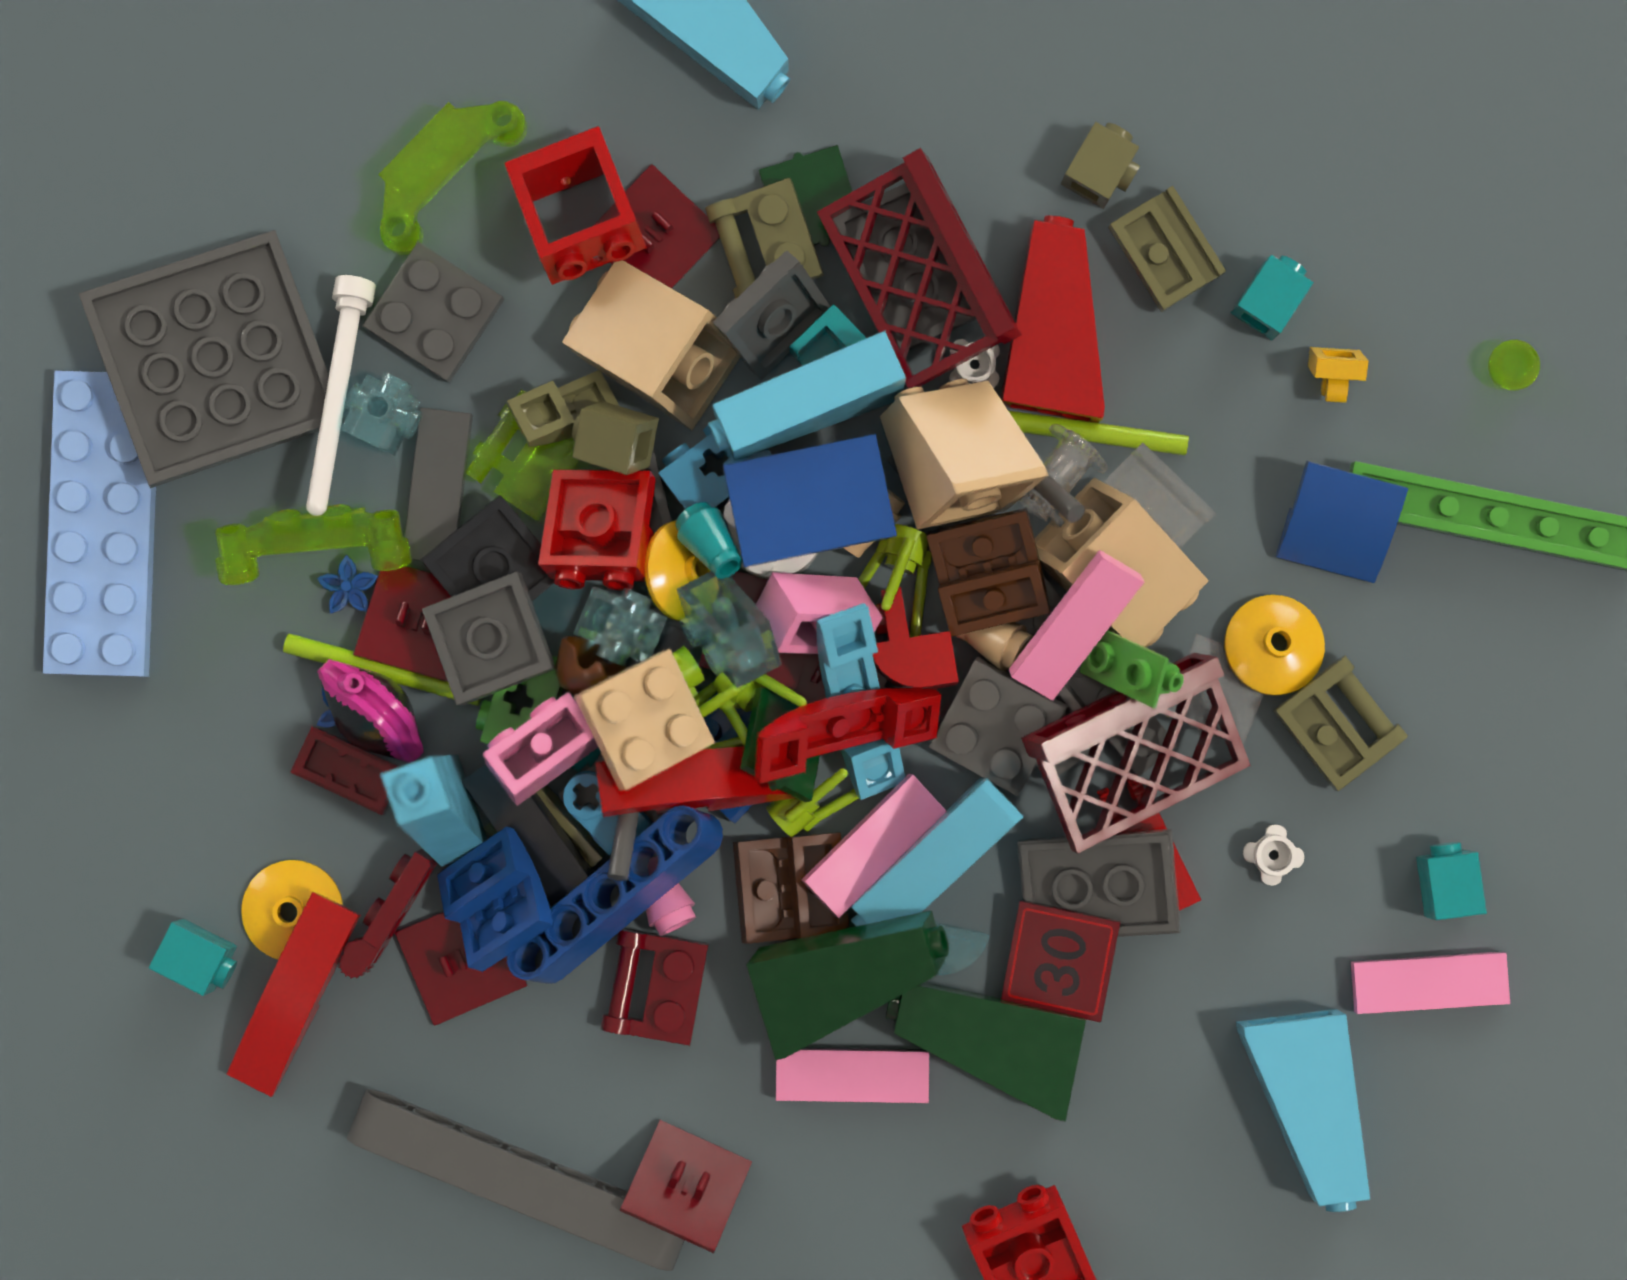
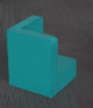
M833 304L791 344L790 354L804 366L867 338Z

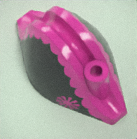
M328 659L317 671L334 722L340 733L351 744L361 749L411 764L423 754L424 749L413 707L406 692L393 679L381 673Z

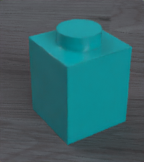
M1271 254L1263 262L1230 313L1270 340H1273L1283 331L1314 282L1305 277L1306 269L1295 260L1287 256H1281L1278 259Z
M1461 842L1431 845V855L1416 857L1424 917L1433 920H1444L1487 914L1478 852L1462 850Z
M180 919L171 922L148 969L204 996L214 992L216 987L223 989L229 982L237 966V961L231 959L237 945L186 919Z

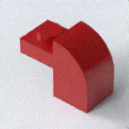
M901 587L898 588L892 606L888 611H884L881 608V604H875L882 615V619L876 629L877 635L887 634L888 639L886 642L876 643L878 652L873 653L875 667L879 673L890 683L900 688L939 689L957 686L959 681L950 631L909 638ZM881 590V603L886 592L885 590Z

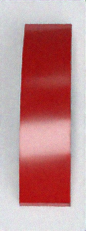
M923 688L874 689L832 696L794 709L777 718L758 733L755 779L761 784L803 773L806 770L807 758L881 739L887 742L893 749L937 738L941 694L935 689Z

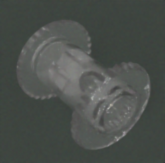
M1053 424L1049 428V431L1058 440V443L1042 463L1047 473L1067 492L1073 489L1090 467L1105 474L1108 470L1107 463L1088 441L1061 425ZM1031 489L1017 501L1024 508L1027 507L1031 514L1043 522H1048L1055 527H1061L1064 524L1063 519L1055 512V508L1034 489Z

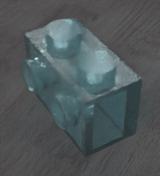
M710 571L676 589L685 614V618L680 620L683 633L693 647L698 645L703 647L704 656L716 675L724 673L738 689L782 665L769 620L731 577L719 579Z

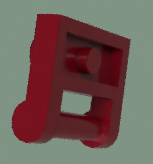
M622 929L617 934L616 944L620 945L609 1012L608 1014H603L600 1029L614 1034L632 1035L690 1046L709 944ZM640 949L655 951L643 1019L628 1017Z

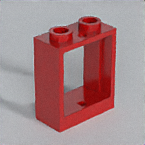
M599 126L504 163L537 253L552 285L564 280L577 279L589 270L612 261L625 260L633 253L647 248ZM604 174L620 216L549 243L534 201Z

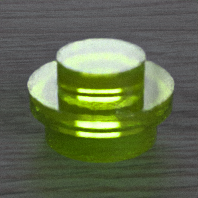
M1508 340L1499 344L1490 354L1488 371L1494 383L1505 390L1517 391L1528 387L1536 380L1540 371V359L1536 350L1527 342Z

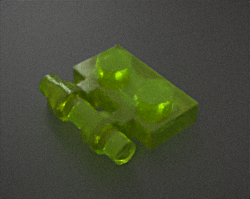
M520 389L516 396H519L525 393L526 391ZM505 403L497 415L501 418L485 443L479 441L472 452L475 458L465 473L482 484L492 467L504 474V477L494 490V493L501 495L506 501L538 521L548 505L553 470H572L578 462V459L572 458L575 441L573 438L531 447L526 442L514 462L510 461L501 454L517 430L520 432L521 430L507 403Z

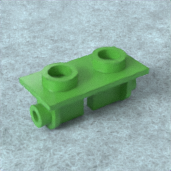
M1109 630L1106 631L1089 653L1080 668V673L1151 708L1157 707L1160 694L1177 692L1184 682V677L1180 673L1178 666L1168 663L1169 658Z

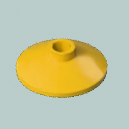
M676 520L662 525L654 533L648 544L645 556V582L652 601L664 615L676 621H694L705 616L713 608L720 579L678 541V530L676 529Z
M1264 595L1245 603L1231 617L1224 636V651L1230 669L1245 686L1265 695H1285L1301 689L1318 673L1324 658L1325 641L1318 620L1306 606L1290 597ZM1277 633L1285 637L1287 647L1284 651H1278L1272 646L1271 638L1273 634Z
M301 860L277 862L260 871L248 885L241 908L243 926L251 942L264 954L279 960L312 892H317L343 905L340 890L331 876L320 867ZM285 902L292 903L297 909V916L291 922L284 920L280 913V909Z

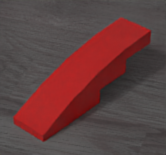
M744 746L703 749L627 790H619L606 761L595 762L603 817L654 809L656 814H662L676 806H687L693 809L708 806V811H715L795 797L780 789L772 791L768 783L760 784L755 779V776L740 769Z
M317 892L311 893L261 995L226 1075L270 1097L274 1096L320 1006L318 1003L339 964V957L361 914Z

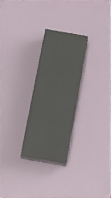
M420 408L402 555L404 559L421 561V558L460 526L473 420L471 413Z

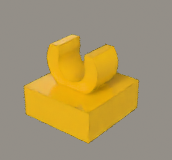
M1310 347L1307 367L1315 378H1322L1321 395L1325 396V401L1346 403L1349 380L1366 381L1369 361L1360 350Z

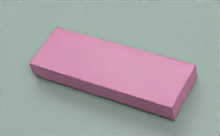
M1099 550L1009 668L1011 677L1053 701L1143 585L1144 580L1141 574Z
M908 774L801 881L835 917L840 918L947 811L913 774Z
M1502 951L1351 962L1354 1013L1356 1014L1510 1004L1507 954Z
M803 1048L784 1059L776 1060V1101L929 1103V1052L926 1050Z

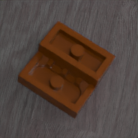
M1027 507L927 533V540L939 580L938 592L951 637L1051 612Z
M841 832L733 842L742 943L751 944L795 938L800 939L849 928L848 910L840 918L835 917L801 881L841 841Z

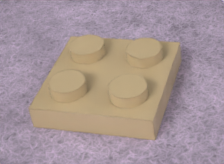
M670 649L663 650L574 696L619 790H627L715 743Z

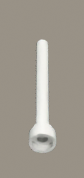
M340 275L335 278L332 299L336 301L335 309L340 314L306 503L307 511L313 516H320L327 509L360 316L366 314V309L373 305L375 283L358 276Z

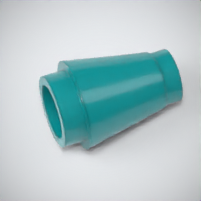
M700 502L688 507L679 515L676 520L678 541L712 571L717 578H728L740 569L743 563L742 558L739 556L722 512L719 509L712 508L706 502Z

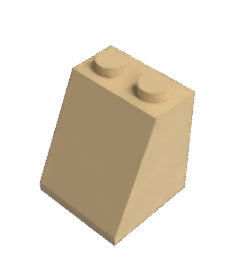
M623 260L614 262L611 268L601 276L596 291L582 312L572 320L569 332L562 341L565 346L581 359L690 430L694 429L740 358L713 324L716 317L708 309Z
M957 379L942 385L939 390L924 392L922 387L906 389L894 396L895 401L880 416L917 530L1007 511L1048 476L1044 464L989 381L969 384L967 379Z
M1093 478L1074 497L1085 508L1082 518L1072 523L1059 513L1035 537L1041 567L1067 592L1099 550L1140 573L1144 580L1143 585L1108 630L1143 647H1148L1160 638L1164 627L1179 611L1185 610L1195 602L1199 591L1209 580L1134 498Z

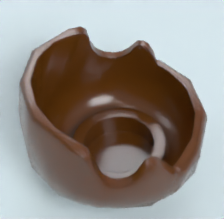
M565 636L561 640L557 654L555 674L559 685L574 697L628 669L623 657H619L613 664L607 663L603 656V646L601 643L578 636Z

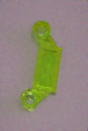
M497 101L490 105L455 108L448 102L378 174L385 182L380 236L389 250L399 255H408L417 242L422 243L423 229L417 221L418 212L487 141L493 140L500 146L511 147L519 144L524 139L527 133V121L523 112L516 105L507 101ZM501 116H512L511 121L507 125H496L497 120ZM400 223L406 224L405 230L401 235L392 236L394 226Z
M337 504L328 506L325 513L320 516L300 513L296 509H284L274 512L269 517H265L264 521L248 527L242 524H229L215 530L219 552L215 564L219 582L225 585L245 584L258 578L260 572L257 557L263 555L365 546L369 550L371 567L376 570H396L407 566L412 561L409 540L402 534L399 512L392 509L369 513L366 512L365 507L351 509L348 505Z

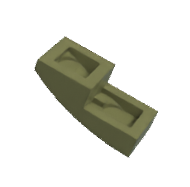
M600 370L559 388L556 387L554 381H551L507 400V405L529 447L573 438V425L577 416L581 413V408L602 402L619 406Z

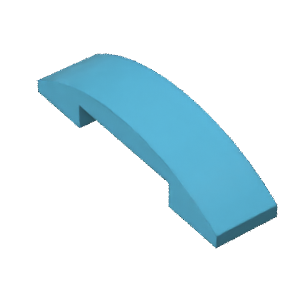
M862 603L817 620V650L826 698L851 692L880 689L873 659V653L878 652L868 606ZM883 739L841 750L851 782L860 800L894 788L905 778L900 749H893Z

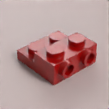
M553 470L538 565L550 579L554 580L557 586L577 590L584 588L585 580L603 581V585L607 588L627 591L633 589L634 581L645 582L646 550L654 535L649 525L656 478L651 471H637L626 475L613 470Z
M1042 1185L1026 1187L1018 1194L1016 1202L1000 1209L993 1205L983 1206L972 1213L970 1222L961 1226L984 1280H1096L1055 1185L1048 1188Z

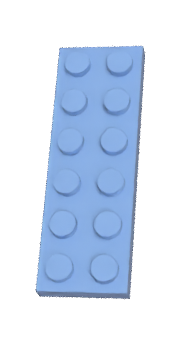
M54 371L43 674L149 677L156 487L150 488L107 372Z

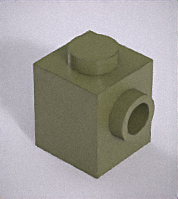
M1095 121L1066 171L1061 185L1104 209L1116 187L1126 192L1141 165L1132 161L1139 146L1131 142L1133 136L1120 126L1107 123L1104 127Z
M608 402L581 408V413L577 416L572 430V437L575 441L572 458L626 475L650 467L659 418Z

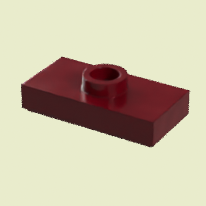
M312 726L290 773L373 812L385 815L391 802L381 774L401 768V766L361 749L316 726Z

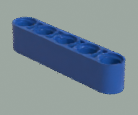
M676 806L668 810L635 838L628 880L618 881L608 878L610 860L607 861L550 909L554 923L553 926L507 955V965L510 972L522 980L545 984L556 983L562 980L718 850L723 839V828L720 821L714 815L687 806ZM695 821L697 832L694 839L688 843L686 832L690 824ZM657 854L658 865L656 870L650 875L648 863L650 858ZM618 885L619 898L616 904L611 906L610 895L615 886ZM579 917L581 921V929L579 931V934L574 938L572 934V927L576 919ZM541 949L543 960L539 968L536 969L535 957Z

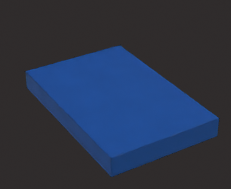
M876 434L723 465L744 568L897 536Z

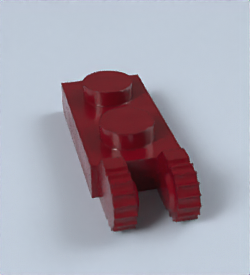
M424 849L415 851L412 857L406 853L401 857L389 877V880L396 883L386 900L378 897L363 919L362 923L369 927L363 937L356 938L347 943L343 950L344 954L340 955L341 959L338 961L340 963L338 968H341V973H344L345 977L349 976L350 979L356 977L357 979L360 975H365V972H370V969L374 967L373 963H377L438 864Z

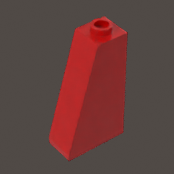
M1052 215L1044 216L1043 222L1034 220L1030 229L1014 319L1022 335L1010 342L1000 399L1005 407L1010 409L1099 423L1104 417L1105 404L1085 229L1073 227L1074 221L1069 218Z

